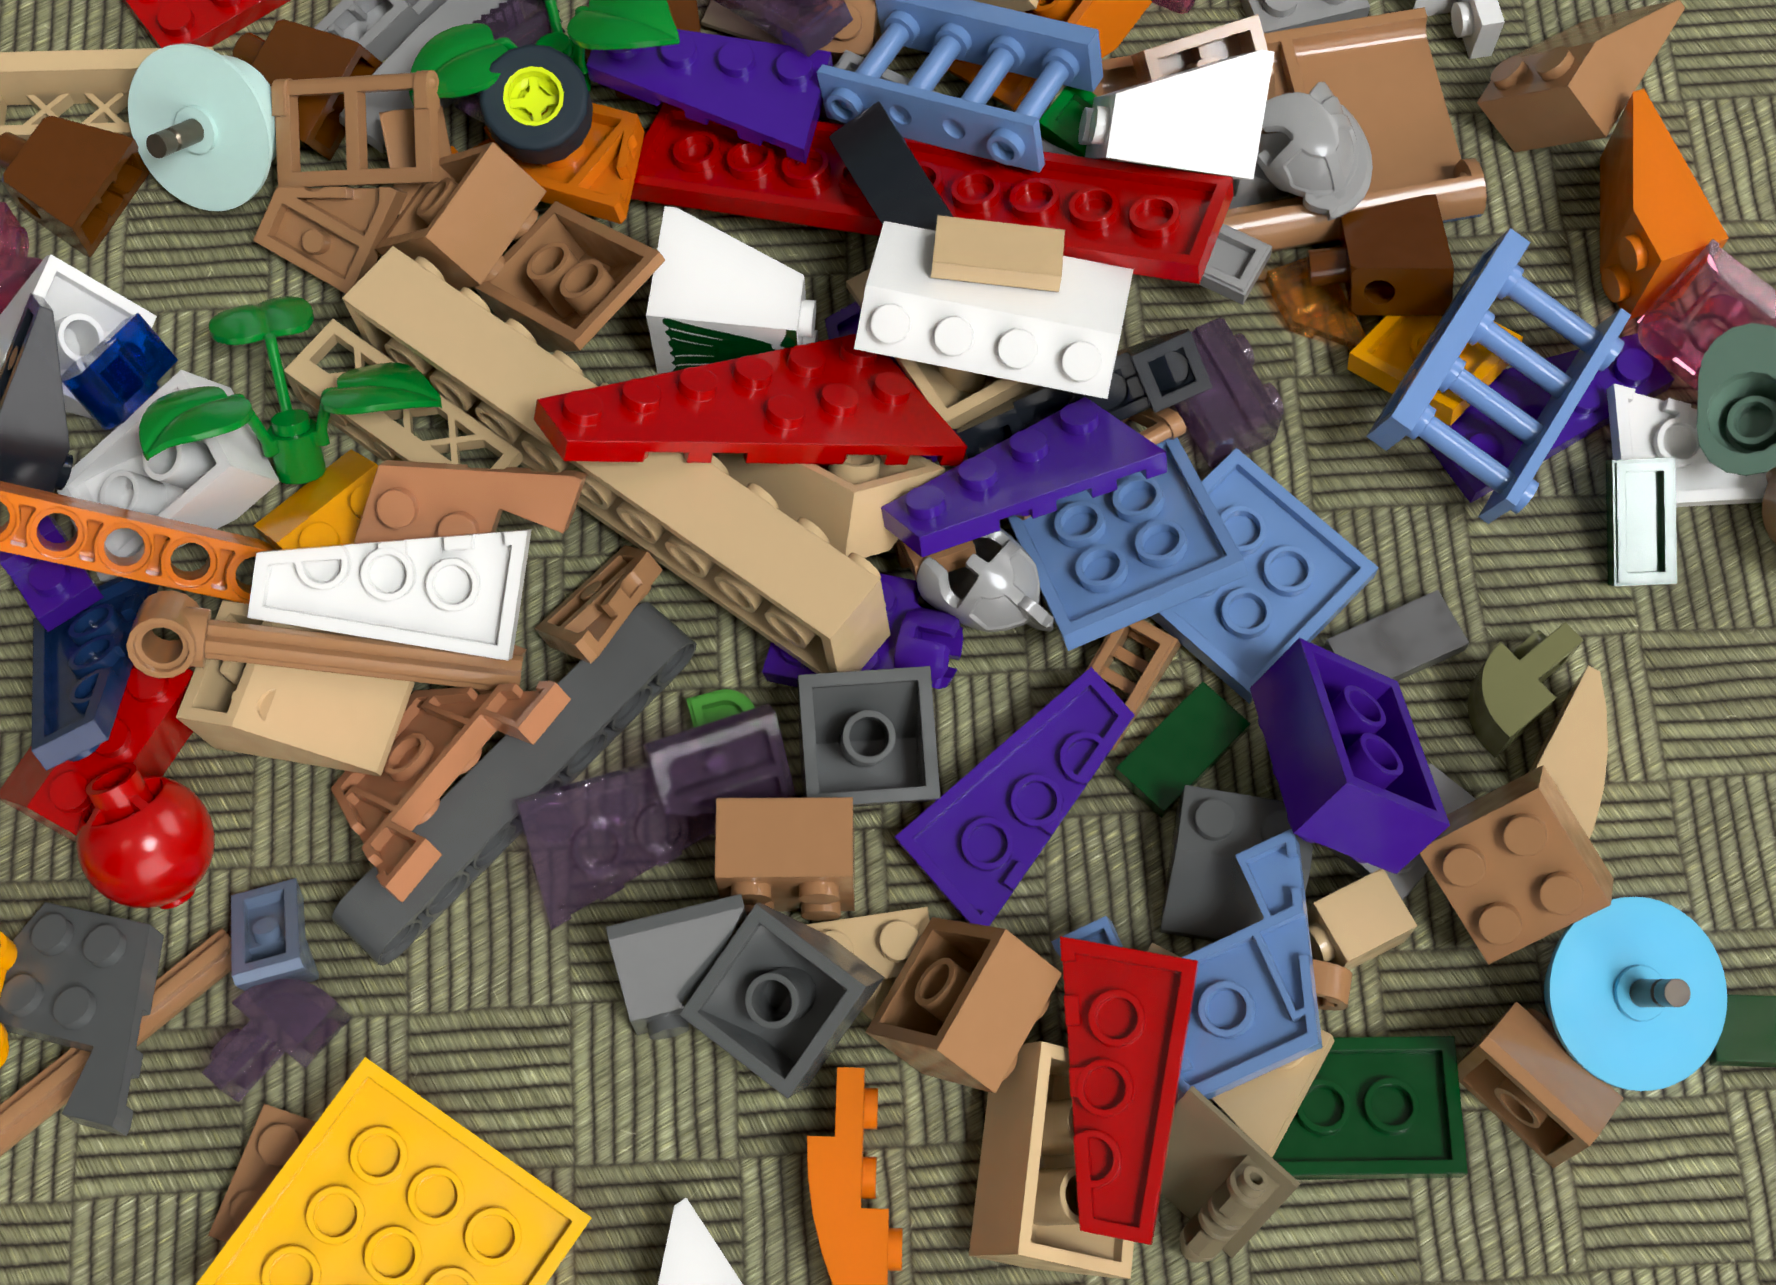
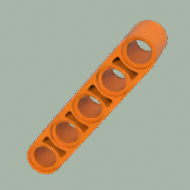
M0 481V501L7 507L10 514L9 520L0 527V551L249 604L252 585L240 582L236 578V570L245 559L256 557V553L275 550L269 543L257 538ZM52 513H62L69 516L75 522L78 530L69 541L53 543L41 535L38 529L39 522L45 516ZM129 528L136 531L142 537L144 543L141 550L135 555L118 557L107 549L105 545L107 536L114 530ZM185 543H196L208 551V558L200 569L183 571L171 562L174 550Z

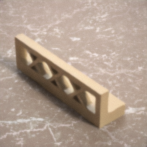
M160 48L0 52V135L5 132H11L28 140L43 118L49 116L59 117L74 104L89 103L96 111L81 124L133 138L129 122L122 121L117 114L128 106L129 89L136 70L150 54ZM7 105H32L39 111L23 125H5Z
M332 319L284 369V373L296 398L317 414L322 391L326 388L337 387V378L345 373L329 374L317 366L337 343L354 354L355 369L364 367V361L369 365L395 363L335 319ZM440 395L442 408H409L353 415L330 413L329 422L382 461L461 464L460 451L487 448L500 457L490 469L518 467L523 461L521 451L442 395ZM439 414L448 420L449 438L422 441L414 435L412 417ZM403 419L404 427L394 420ZM458 428L466 433L467 436L458 437ZM451 452V461L440 453Z

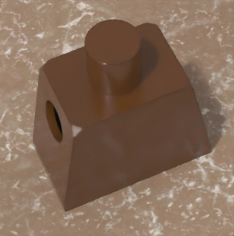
M285 19L275 23L266 40L253 33L242 35L236 42L232 55L258 70L270 86H272L275 79L290 78L296 80L373 75L382 65L379 59L354 40ZM344 94L298 97L300 141L330 161L345 136V127L339 122V114L345 108Z
M55 116L43 118L28 140L11 132H5L0 135V167L6 169L2 176V183L16 205L29 217L90 258L150 174L138 152V145L135 139Z
M1436 194L1348 212L1340 219V247L1307 250L1310 287L1345 283L1350 311L1356 315L1443 316L1453 300L1454 265Z

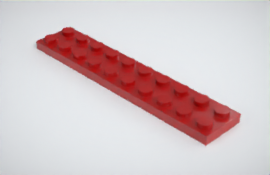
M667 103L662 105L643 138L631 199L880 236L883 226L829 138L832 133L844 126L843 124L817 122L806 164L787 157L786 149L763 141L761 146L740 139L738 138L737 130L710 120L707 125L686 118L683 109ZM904 138L954 217L1064 229L1063 256L1134 269L1133 274L1200 284L1234 196L1233 177L1051 152H1043L1045 165L1039 173Z

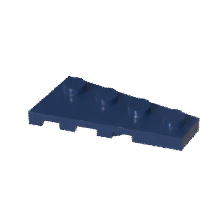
M118 576L98 586L104 598L53 630L47 632L37 618L33 619L31 751L46 771L67 760L78 761L86 758L97 750L101 743L109 740L133 667L127 652L126 644L140 605L148 596L157 593L159 585Z

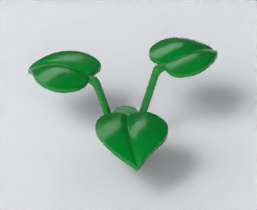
M544 0L552 33L541 37L535 45L551 46L568 55L583 72L588 91H590L591 82L587 74L585 48L591 50L647 48L679 44L680 39L667 0H589V6H579L576 8L575 16L567 26L568 36L563 33L556 0ZM472 23L455 26L435 35L423 46L415 58L410 73L434 70L439 78L437 90L439 98L471 95L488 89L496 82L501 73L490 72L491 63L506 51L517 48V46L507 37L495 40L492 30L485 24ZM409 90V96L414 106L413 90Z
M282 296L262 301L258 305L247 304L224 310L215 315L209 322L210 335L218 343L243 345L264 339L281 412L271 418L272 426L268 430H266L252 409L251 402L244 395L232 394L227 396L225 391L219 387L202 386L175 391L154 401L142 416L139 426V437L143 455L149 461L150 458L170 447L216 437L237 430L248 423L262 444L264 457H272L279 481L285 484H304L320 478L326 471L322 446L330 444L327 431L330 413L353 415L409 408H442L441 397L418 369L403 363H380L349 370L337 378V387L324 389L321 394L317 422L309 418L308 412L301 409H292L276 337L299 334L308 330L313 323L314 314L312 306L306 300L294 296Z

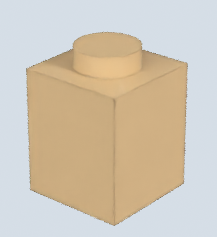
M1379 869L1314 902L1307 912L1311 950L1314 958L1340 965L1348 970L1404 943L1417 927L1416 922L1384 869Z

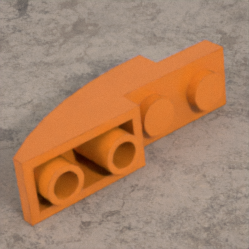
M837 1067L835 1137L807 1136L808 1182L812 1214L823 1261L832 1285H888V1271H902L903 1228H889V1209L862 1208V1199H876L877 1157H863L864 1129L877 1130L878 1088H865V1068Z

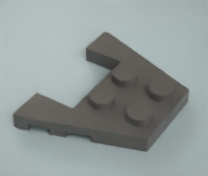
M45 902L13 940L17 947V958L13 966L6 973L0 997V1022L4 1024L9 1033L91 1052L62 1114L77 1124L127 1136L131 1128L134 1112L126 1106L130 1081L140 1077L143 1053L136 1049L142 1016L151 1014L164 935L150 924Z

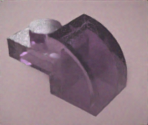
M278 979L253 986L232 1002L234 1006L250 1019L249 1023L242 1030L237 1028L230 1031L216 1044L210 1054L212 1062L202 1073L221 1091L239 1102L285 1052L306 1068L352 1017L326 992L305 981Z

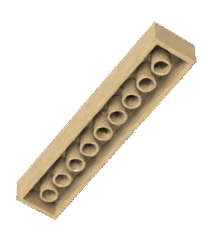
M392 246L342 297L364 341L395 363L407 364L418 369L440 395L521 451L523 461L520 465L524 468H531V471L559 473L562 470H571L587 474L577 503L578 506L639 549L648 551L660 564L816 674L860 671L891 635L879 571L861 555L852 552L846 556L831 546L828 537L813 522L803 517L795 521L781 512L773 497L760 486L749 483L745 487L730 477L727 468L714 455H712L711 463H687L683 452H649L644 462L563 461L534 421L536 401L540 398L598 386L585 378L580 367L565 353L555 350L550 354L538 346L534 336L521 323L511 318L503 322L493 315L485 301L474 291L467 287H463L458 291L446 283L441 272L427 259L418 256L413 260ZM602 383L600 386L609 385V384H608V383Z

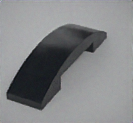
M879 101L829 136L848 171L882 224L884 221L936 231L937 215L954 217Z
M1187 328L1117 351L1108 399L1036 386L984 413L956 430V432L967 445L966 455L970 459L1083 397L1088 398L1122 421L1149 408L1154 413L1211 389L1213 386L1192 334Z

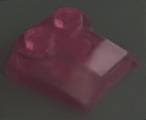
M1714 239L1702 249L1637 321L1638 338L1644 349L1696 391H1698V376L1702 358L1717 337L1732 327L1749 323L1770 325L1776 328V290L1719 247L1720 244Z

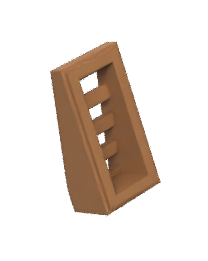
M1145 620L1138 621L1108 634L1087 668L1088 670L1092 667L1104 681L1130 695L1125 705L1135 716L1112 748V751H1115L1181 646L1178 639ZM1128 637L1155 652L1150 662L1122 647ZM1115 658L1142 673L1137 684L1109 669Z

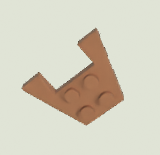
M386 460L378 465L354 544L496 532L503 510L564 533L570 526L587 474L571 470H562L559 473L531 471V468L518 467L488 469L470 468L465 464ZM514 645L513 654L522 655L524 659L527 649ZM475 689L480 694H491L493 692L490 690Z
M539 681L536 687L537 691H523L516 683L499 684L491 694L480 695L471 686L465 688L416 690L410 695L381 777L345 771L331 787L350 827L360 836L363 842L361 848L366 858L379 872L376 876L379 883L398 901L404 902L442 856L426 838L412 832V830L434 815L439 807L440 797L460 774L469 771L475 766L481 757L482 747L496 731L532 745L536 743L571 700L556 682Z

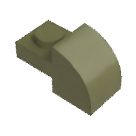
M1566 622L1548 637L1540 630L1536 631L1513 653L1500 642L1490 653L1473 680L1467 704L1469 720L1475 735L1494 758L1537 723L1555 701L1556 697L1543 683L1570 660L1584 641Z

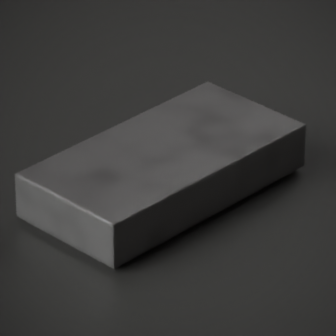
M1436 590L1327 639L1323 648L1399 681L1465 651L1469 641L1439 590Z

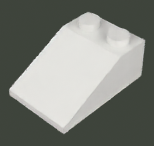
M180 370L72 467L65 487L62 490H56L58 494L218 529L238 519L280 481L268 458L264 457L263 449L248 423L232 432L173 446L153 456L149 461L145 459L140 443L139 426L146 409L158 398L175 391L202 386L219 387L225 391L227 396L234 394L230 387ZM71 519V521H72V523H73V525H74V527H75V529H76V531H77V530H78V529H77V526H76L75 522ZM129 528L114 530L105 540L107 549L118 557L135 555L141 550L144 543L142 537L136 531ZM188 543L182 544V545L178 546L176 549H178V548H180V547H182V546H184V545H186V544H188ZM96 572L100 581L104 582L118 577Z

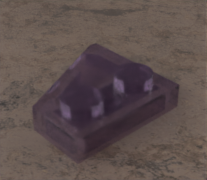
M769 704L643 744L658 803L664 813L686 816L710 813L716 816V798H796L776 712Z

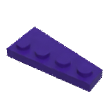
M677 29L680 39L679 44L636 49L591 50L586 65L591 81L655 106L664 102L683 109L686 118L707 125L710 120L737 130L738 138L758 146H761L763 141L786 149L787 157L806 164L823 104L817 71L822 64L833 67L830 51Z
M1638 333L1620 338L1625 342L1622 350L1604 371H1597L1544 461L1610 423L1607 388L1611 385L1618 384L1636 389L1635 393L1652 398L1669 389L1675 379ZM1580 349L1545 359L1566 373ZM1513 367L1504 369L1489 385V387L1535 420L1538 419L1552 396ZM1472 405L1449 426L1506 468L1509 467L1523 444L1522 441ZM1424 441L1470 503L1493 491V489Z
M1083 397L882 506L884 527L919 556L925 557L1000 531L1001 519L1013 515H1031L1034 519L1057 511L1056 500L1087 490L1092 498L1117 490V479L1141 471L1146 479L1167 472L1166 451L1088 398Z
M1090 667L943 794L940 799L936 800L895 836V841L967 923L990 926L1135 715L1097 672Z

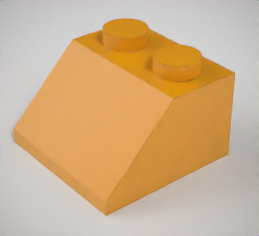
M350 449L327 467L323 476L308 482L253 526L275 550L354 544L378 465Z

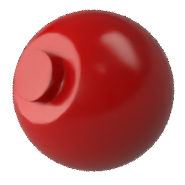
M135 764L118 765L95 777L86 787V793L95 808L92 812L91 804L84 811L76 836L78 861L89 883L104 897L132 908L159 907L160 909H171L190 899L195 893V887L203 879L211 864L215 848L213 823L203 802L189 788L175 780L154 775L142 777Z

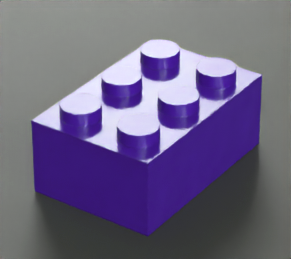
M1298 638L1250 687L1258 714V724L1264 734L1273 764L1272 771L1278 781L1287 811V821L1293 834L1298 835L1306 842L1318 843L1346 854L1359 863H1368L1397 874L1450 826L1398 681L1302 638Z

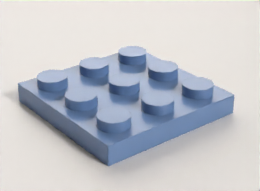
M1178 437L1174 440L1166 439L1157 444L1158 447L1166 451L1167 472L1146 479L1141 471L1117 479V490L1092 498L1087 490L1056 500L1057 511L1034 519L1029 517L1026 520H1022L1015 515L1006 518L1017 542L1026 550L1036 564L1040 592L1051 615L1054 617V622L1068 651L1248 575L1244 558Z
M1235 448L1202 483L1244 558L1248 575L1150 617L1171 636L1178 639L1188 651L1250 704L1253 701L1250 687L1298 638L1311 642L1375 577L1379 567L1239 449Z

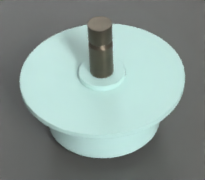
M188 43L172 44L158 49L150 54L136 70L128 96L129 124L132 137L138 145V152L155 179L179 200L203 210H230L252 199L264 185L271 162L277 156L275 116H272L271 86L264 76L253 66L241 59L220 55L209 48Z

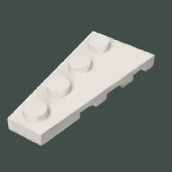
M532 529L258 552L255 558L247 618L509 661L513 658Z

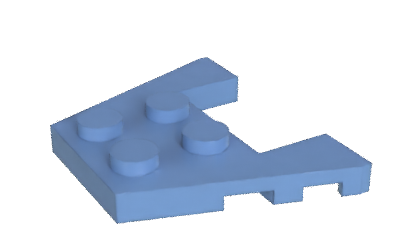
M1292 829L1235 855L1263 914V920L1182 957L1199 962L1178 1087L1183 1094L1191 1086H1194L1209 1100L1323 1048L1300 845ZM1107 916L1062 936L1123 947L1112 921ZM1060 938L1051 942L1055 951L1061 957Z

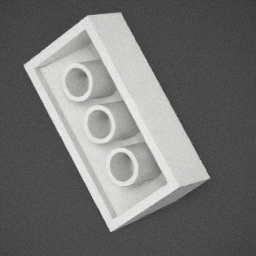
M884 221L865 287L854 349L1108 399L1134 269L1063 256L1059 292L931 278L936 231Z

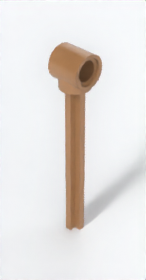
M173 590L159 591L144 600L139 607L126 644L128 657L133 665L144 674L156 678H173L184 673L189 667L204 668L206 659L464 688L471 686L473 689L494 691L499 684L516 683L520 687L523 662L522 655L513 654V658L506 661L366 637L211 620V609L200 608L197 602L188 595ZM162 627L171 629L179 635L180 639L172 641L161 639L154 634L152 629Z
M223 928L156 980L151 1014L142 1016L137 1046L231 972V937ZM76 1048L69 1049L0 1104V1157L67 1104L91 1052Z

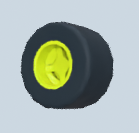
M527 44L506 51L491 63L490 72L501 74L492 86L480 91L479 104L491 137L506 154L523 163L546 165L565 159L582 145L591 128L593 105L583 72L568 55L551 46Z

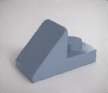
M296 878L231 895V976L236 987L253 996L271 993L319 979V972L305 936L304 898Z

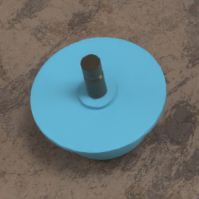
M1621 897L1612 899L1610 906L1569 925L1554 949L1547 968L1544 982V1000L1549 1019L1561 1044L1577 1064L1594 1077L1613 1087L1634 1091H1653L1683 1081L1698 1070L1711 1055L1718 1043L1725 1023L1727 985L1720 958L1713 944L1704 931L1689 916L1672 905L1659 900L1645 897Z

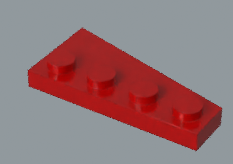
M1060 936L1065 990V1022L1068 1033L1070 1095L1072 1097L1075 1136L1073 1138L1080 1231L1152 1245L1199 962L1197 960Z

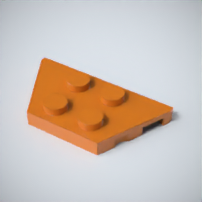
M592 103L591 128L582 145L565 159L542 165L523 163L508 155L547 191L540 201L549 204L557 201L577 212L622 224L627 218L645 132L638 114ZM485 126L484 130L489 139L483 141L475 147L494 142L500 148V146L491 137L487 126ZM451 146L452 154L458 153L455 147Z

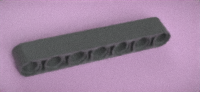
M643 602L636 606L598 658L591 664L581 660L558 683L571 700L536 743L532 745L506 734L440 800L439 807L434 815L412 830V832L426 838L442 856L404 902L398 901L379 883L376 877L379 872L374 866L340 900L332 915L333 922L378 965L389 964L398 958L672 682L693 657L697 644L649 602Z

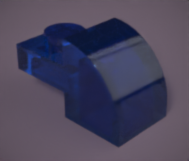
M138 312L122 321L89 354L76 360L64 372L61 378L65 387L103 430H108L124 423L159 388L156 382L178 359Z

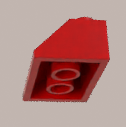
M133 665L109 740L101 743L97 750L86 758L78 761L67 760L47 771L33 754L30 746L1 787L0 801L76 843L77 830L84 811L91 804L92 812L95 808L86 793L87 785L95 777L110 768L122 764H135L142 777L151 775L163 776L193 733L190 728L176 718V715L194 672L187 669L184 673L173 678H156L144 674Z

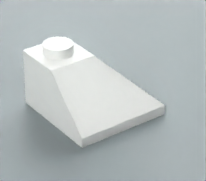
M50 254L45 256L0 314V371L30 293L41 296L52 308L54 314L65 411L104 422L112 421L157 316Z

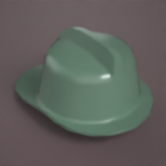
M1749 323L1732 327L1713 341L1702 358L1698 376L1696 425L1698 442L1709 462L1726 473L1749 476L1765 473L1776 467V328L1774 326Z

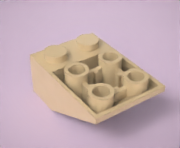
M222 601L215 620L348 635L247 618L249 604ZM206 659L204 668H195L176 718L214 749L381 777L415 682Z

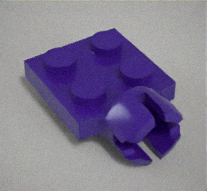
M880 574L891 635L860 671L930 666L932 688H946L950 685L957 671V668L948 667L949 658L959 660L962 654L963 628L960 626L959 619L946 612L919 606L920 592L916 580ZM771 642L762 670L767 681L798 687V675L816 674Z

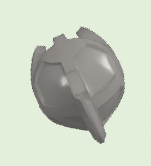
M1318 82L1309 94L1293 92L1267 100L1262 129L1267 134H1261L1256 163L1264 171L1268 180L1281 191L1303 197V206L1307 210L1327 215L1328 221L1341 217L1357 207L1364 199L1370 186L1373 169L1372 154L1359 123L1340 104L1338 97H1335L1326 82Z
M1001 528L1000 531L972 540L975 545L976 554H972L963 568L947 572L941 564L931 557H927L920 565L917 574V587L921 597L936 610L955 616L959 619V623L983 632L1007 631L1024 624L1041 631L1051 632L1054 629V617L1039 605L1040 582L1035 562L1026 550Z

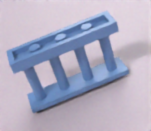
M875 0L882 35L856 71L852 72L824 64L817 71L827 118L847 124L879 101L904 138L1039 173L1045 165L1039 119L1062 85L1094 92L1104 77L1098 29L973 0ZM903 46L930 53L907 85L880 79ZM955 59L983 66L961 98L933 92ZM1008 72L1037 79L1015 112L986 105Z
M1511 228L1482 253L1366 436L1385 451L1405 436L1412 440L1419 436L1493 489L1492 495L1478 516L1487 524L1509 510L1515 514L1519 513L1532 499L1539 487V483L1533 477L1597 371H1604L1622 350L1625 342L1619 338V335L1631 317V314L1620 308L1594 328L1522 276L1524 269L1517 263L1531 242ZM1506 296L1580 349L1566 373L1493 322L1495 315L1488 309L1496 297L1500 300ZM1477 342L1552 395L1537 420L1464 369L1466 361L1459 356L1467 343L1471 346ZM1447 389L1451 390L1523 442L1508 468L1434 416L1436 409L1429 403L1438 390L1442 393Z

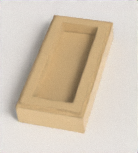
M937 215L931 278L1059 292L1062 278L1065 230Z

